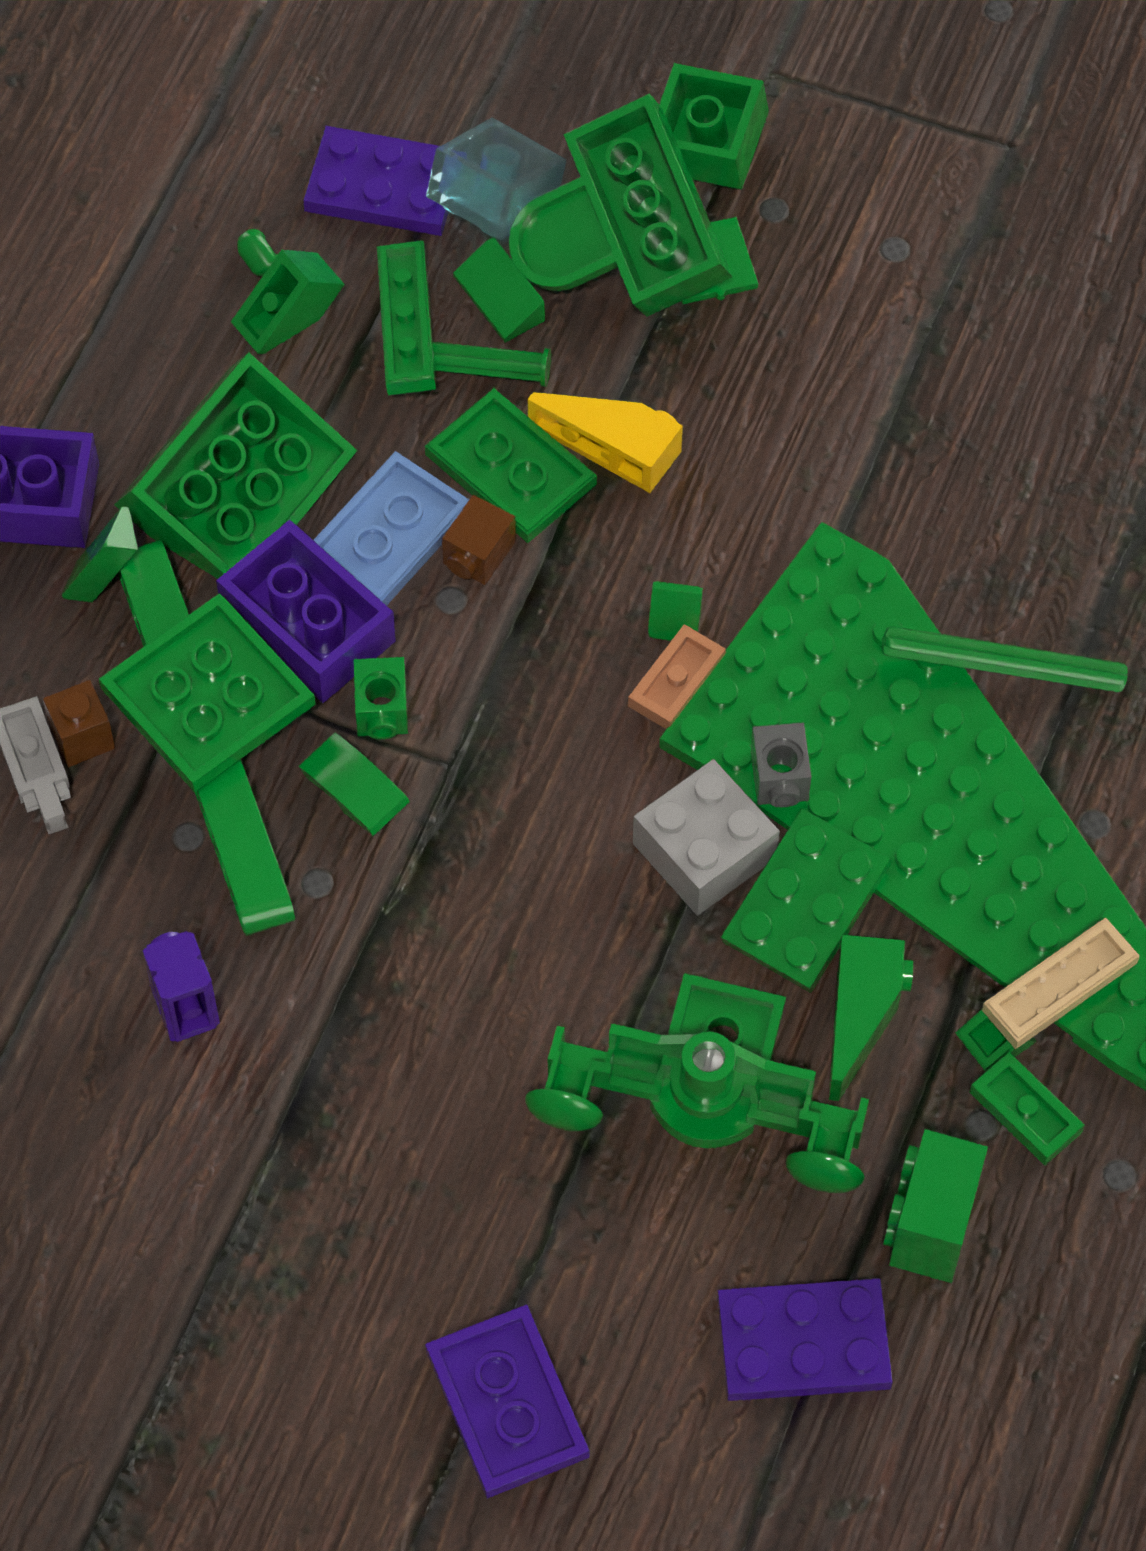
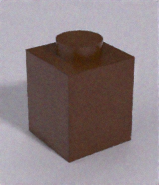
M472 495L442 538L443 564L447 565L448 569L460 578H472L486 585L516 542L515 516Z
M91 680L43 698L49 727L68 768L115 749L109 719Z

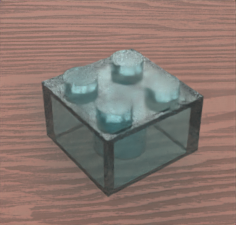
M491 117L436 148L426 197L442 205L448 212L459 215L478 226L484 233L502 240L510 235L512 224L523 207L535 198L561 186L567 160Z

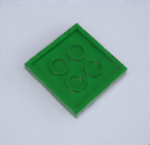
M220 593L99 678L102 691L194 793L316 705L314 694Z

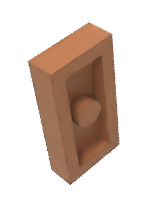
M684 624L629 695L628 707L667 729L673 724L726 654V648Z

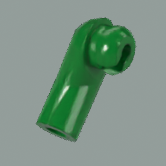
M248 229L238 238V254L254 275L262 277L278 254L274 253L266 241L263 232L257 229Z

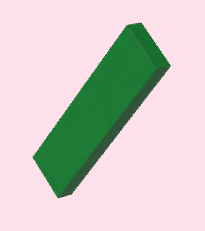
M424 240L377 246L385 381L388 396L436 390Z

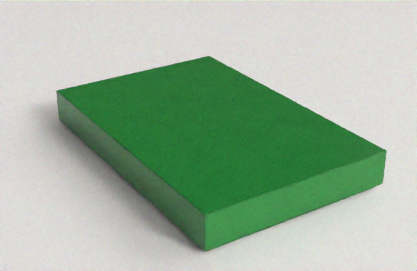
M495 388L425 445V455L467 492L514 515L516 534L526 543L532 541L597 485V475Z

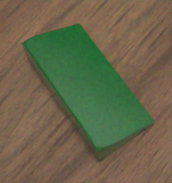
M494 237L484 242L453 272V277L504 343L545 321V303L542 297L527 278L518 271L513 260Z
M121 507L77 560L62 592L63 599L93 602L138 550L128 507Z

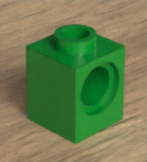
M404 657L354 659L355 713L358 736H369L382 740L399 734H408ZM381 697L391 700L384 705L371 703L374 699Z

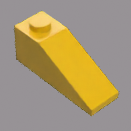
M533 392L528 398V417L557 442L648 493H651L681 453L683 426L669 413L662 410L655 411L643 403Z

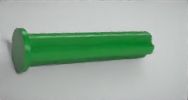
M433 342L435 371L540 381L541 387H547L551 368V349L545 348L543 353Z

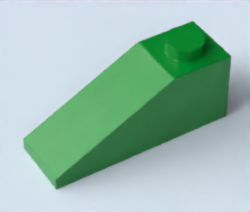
M842 935L838 961L829 1100L840 1101L897 1012L901 991L911 992L913 960H904L905 940Z

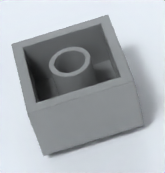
M714 759L634 815L633 845L697 916L763 869L778 847L780 833L776 826Z

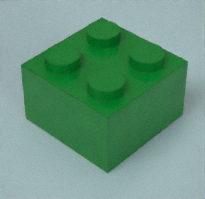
M674 63L659 105L664 110L692 180L742 190L769 112L764 81Z
M924 1129L920 1147L909 1145L883 1245L893 1247L889 1266L952 1283L988 1146Z

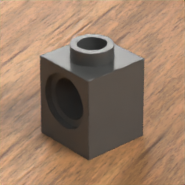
M804 723L753 727L750 751L757 805L771 804L775 807H790L800 801H809L811 771ZM783 764L792 770L780 773L774 771L771 766Z

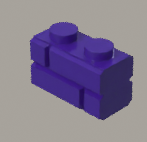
M187 931L182 933L168 932L156 937L151 944L146 945L147 947L143 950L152 994L170 1041L179 1042L215 1029L220 1021L212 980L205 962L202 960L194 934Z

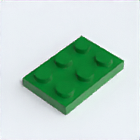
M802 808L721 936L722 942L812 993L839 950L842 935L849 934L892 864L891 858Z

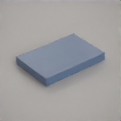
M395 451L313 541L387 606L442 545L443 536L469 499Z

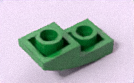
M336 732L299 765V768L309 781L333 798L344 814L372 836L410 802L408 797L382 771Z

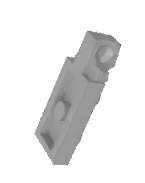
M36 696L0 708V747L21 804L24 803L27 813L40 809L48 834L67 829L68 825L60 801L71 798L68 789L70 785L38 697Z

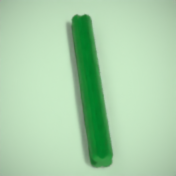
M895 626L887 627L882 640V652L886 656L1106 691H1123L1128 677L1127 665L1120 662Z

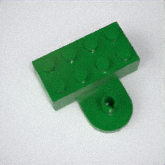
M650 93L564 134L581 177L529 202L516 216L509 235V250L514 265L524 277L536 286L552 291L568 290L618 267L633 305L646 317L733 277L664 110Z

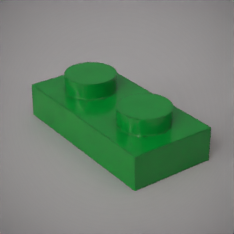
M1010 1052L971 1085L970 1094L1044 1166L1083 1132L1085 1124Z

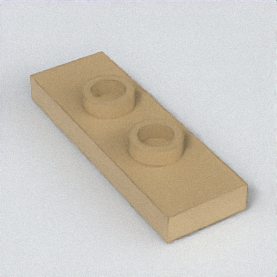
M1104 918L984 1002L982 1011L1009 1043L1017 1049L1136 965L1139 960V954L1109 920Z

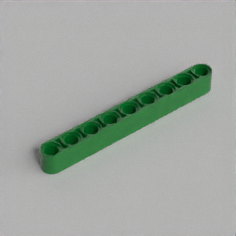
M162 540L138 546V550L118 572L143 647L189 615ZM240 759L197 790L195 796L245 936L295 921V914L286 884Z

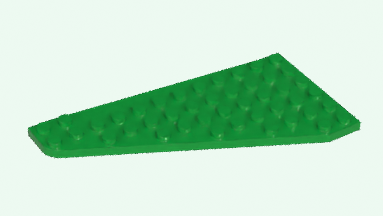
M821 522L728 646L726 654L673 724L660 737L659 748L696 770H699L714 759L764 814L787 830H789L803 808L890 857L892 864L874 893L1004 988L1098 922L1107 918L1139 954L1138 963L1059 1018L1054 1024L1073 1037L1072 1042L1116 1074L1146 1091V926L966 669L883 654L882 640L887 627L895 626L941 633L889 559ZM804 723L811 771L809 801H800L790 807H775L771 804L757 805L750 751L753 727ZM783 764L771 766L774 771L780 773L792 770Z

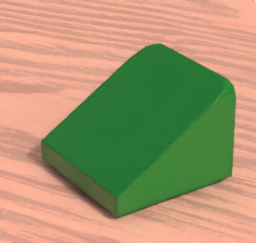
M659 581L653 582L648 625L649 637L672 641L684 624L698 632L703 588Z
M982 1010L955 1032L985 1072L1008 1052L1016 1057L1036 1042V1039L1032 1037L1015 1049Z

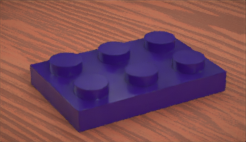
M326 126L303 200L304 211L442 236L463 161L462 150Z
M880 1278L718 1290L717 1299L727 1401L891 1389L893 1381Z
M527 1304L425 1344L426 1353L487 1499L590 1458V1450Z

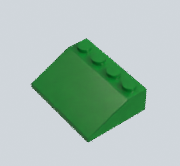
M248 352L226 371L116 501L114 506L118 509L128 507L132 522L155 541L162 540L166 548L218 579L288 520L297 525L358 450Z

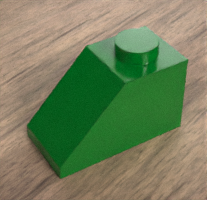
M281 249L231 320V323L257 354H265L319 321L345 284L318 253Z

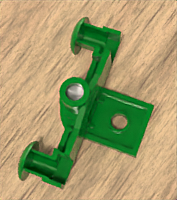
M684 973L668 1035H659L611 1024L608 1052L566 1043L565 1027L557 1026L548 1056V1079L545 1089L532 1090L525 1096L526 1106L534 1117L551 1127L566 1131L588 1130L601 1122L603 1118L602 1111L588 1100L591 1088L594 1086L651 1100L650 1109L660 1125L677 1140L694 1147L719 1148L734 1144L752 1134L755 1125L810 1138L807 1151L795 1152L786 1158V1168L795 1180L806 1187L820 1192L846 1193L860 1187L865 1179L864 1173L856 1165L849 1162L852 1148H859L869 1099L861 1097L858 1111L812 1101L816 1071L771 1061L786 1002V997ZM717 1026H727L735 1031L738 1038L732 1043L725 1036L709 1031Z

